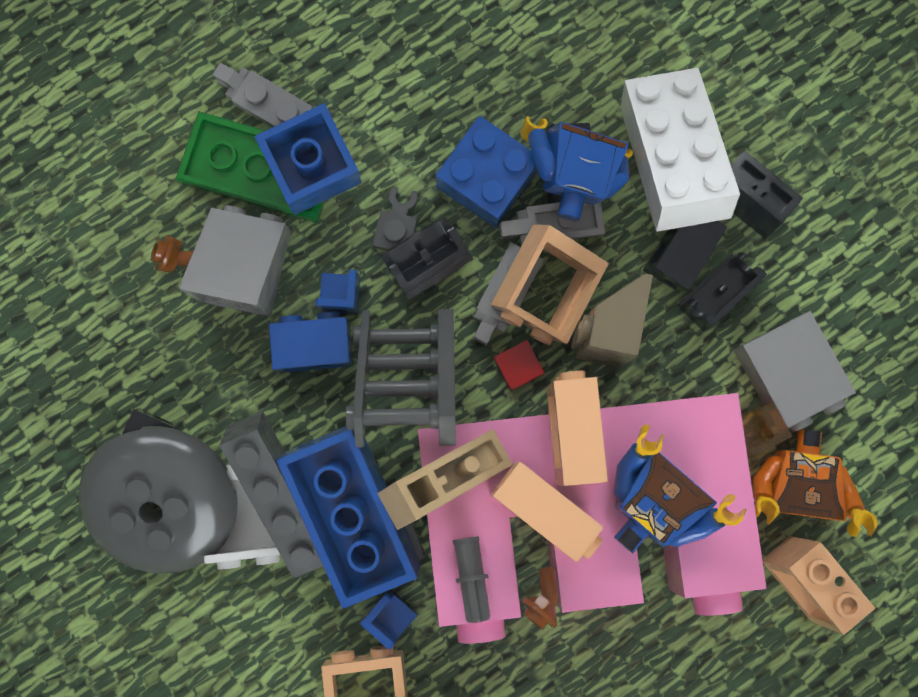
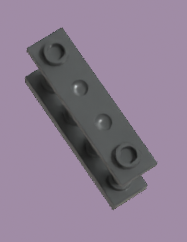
M438 309V324L431 325V328L371 329L370 310H362L361 326H354V348L359 349L354 405H347L346 428L347 430H354L356 447H364L366 426L430 425L431 429H439V446H455L454 309ZM431 344V347H438V349L431 350L429 354H371L372 345ZM431 369V373H438V376H430V380L369 381L370 370ZM431 396V400H438V404H430V408L367 409L368 397Z

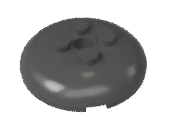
M147 426L142 427L140 430L124 434L119 433L97 449L86 464L81 476L79 507L89 534L109 556L136 570L168 574L194 568L205 562L204 556L216 554L228 539L236 520L238 508L237 492L233 489L226 472L228 468L225 463L204 442L188 433L173 428ZM149 502L156 503L162 510L152 511L153 507Z

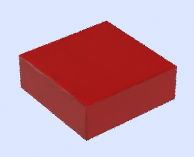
M528 340L493 358L510 391L545 373Z

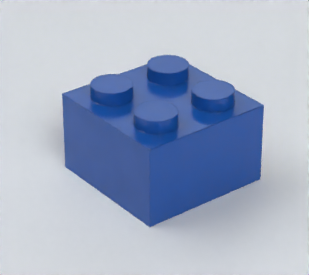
M325 103L254 136L294 216L362 183L359 170Z
M479 115L435 175L436 188L497 229L500 222L505 218L538 171L531 150Z

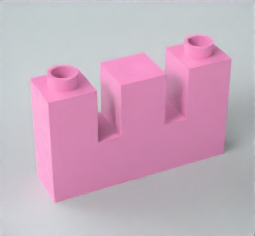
M738 393L600 408L608 482L569 486L556 485L549 414L456 425L455 446H439V429H418L422 467L494 429L513 464L518 461L522 462L604 527L599 533L603 540L598 549L589 559L582 556L578 562H575L547 540L550 567H554L558 588V601L556 605L562 613L644 603L637 549L632 554L614 538L628 521V518L614 507L617 499L613 493L617 464L634 443H637L639 430L643 425H650L649 431L644 437L647 441L655 442L662 433L664 434L663 446L659 453L717 502L713 508L718 509L722 499L728 494H733L736 498L732 504L726 506L727 510L732 513H739L742 509H747L743 520L738 525L729 526L725 524L723 528L705 539L679 547L663 546L669 590L683 598H693L696 615L711 616L740 612L743 610L741 592L767 589ZM512 466L427 514L439 627L456 625L459 643L473 644L503 639L506 637L504 619L521 618L510 518L518 516L490 495ZM479 536L483 571L489 577L485 578L491 616L487 621L468 623L465 616L461 584L456 583V579L460 577L453 540Z

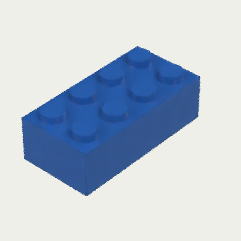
M345 426L286 451L276 460L342 609L417 579L421 562L405 526L398 530L396 529L377 494L385 489L387 485L366 438L364 447H356L354 430H347Z

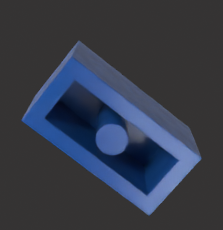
M339 312L319 313L316 320L302 321V316L299 315L282 316L279 318V323L269 324L272 370L277 373L353 366L350 322L346 317H340Z

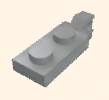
M220 63L212 74L216 77L217 83L228 89L225 95L235 106L270 127L277 126L313 108V106L252 70L249 71L242 67L240 72L237 73L235 70Z
M560 202L526 207L525 210L516 212L517 220L500 222V239L520 237L522 245L532 225H550L572 240L605 235L601 202L594 205L584 203L580 221H570L558 217Z
M510 243L476 308L477 312L474 318L481 321L473 340L485 346L489 343L495 329L504 333L507 326H510L509 323L500 318L502 311L491 306V303L521 248L513 243ZM540 257L536 261L514 303L518 307H520L544 261Z

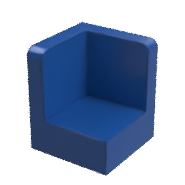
M349 270L348 275L322 273L320 298H316L315 305L320 312L358 314L360 276L357 270Z
M390 589L384 593L366 614L360 625L387 649L391 650L396 644L397 639L417 617L418 613Z

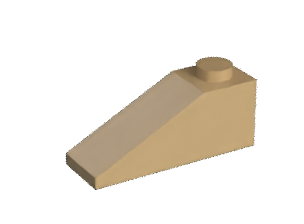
M494 429L396 481L377 494L398 530L512 466L513 463Z

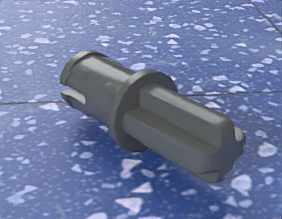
M479 536L453 540L460 577L456 579V583L461 584L465 616L468 623L487 621L491 616L485 578L489 577L483 571Z

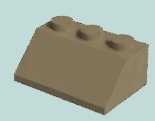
M643 274L598 304L589 315H584L583 321H579L578 327L576 326L572 336L571 349L577 350L575 359L620 368L638 356L653 275Z

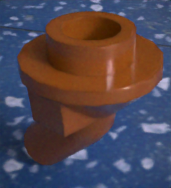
M166 235L163 241L158 239L155 242L151 252V261L155 262V269L157 271L171 273L175 270L176 265L188 266L193 251H180L181 241Z
M545 567L539 569L541 594L522 600V603L527 607L523 614L542 630L547 624L553 628L557 626L555 611L558 601L556 572L554 567Z

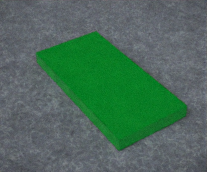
M198 111L175 180L180 184L294 216L254 137L266 130ZM325 201L294 217L318 223Z

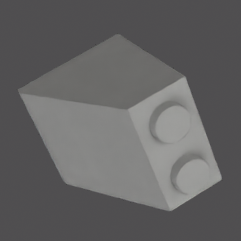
M225 205L223 210L211 208L182 278L180 290L198 302L271 317L291 234L290 229L286 223H282L283 219L276 215L261 213L260 218L246 215L247 211L235 206Z

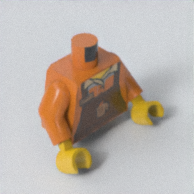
M798 430L796 451H776L775 455L769 457L753 476V499L756 518L762 511L767 516V525H770L779 513L838 521H846L847 516V518L851 519L847 526V532L854 537H857L861 530L860 524L866 528L869 536H872L877 528L878 520L876 516L866 511L846 467L842 466L840 457L820 455L822 432Z

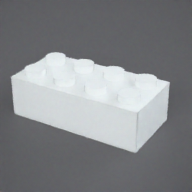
M699 68L625 80L621 111L656 232L731 219L740 192Z

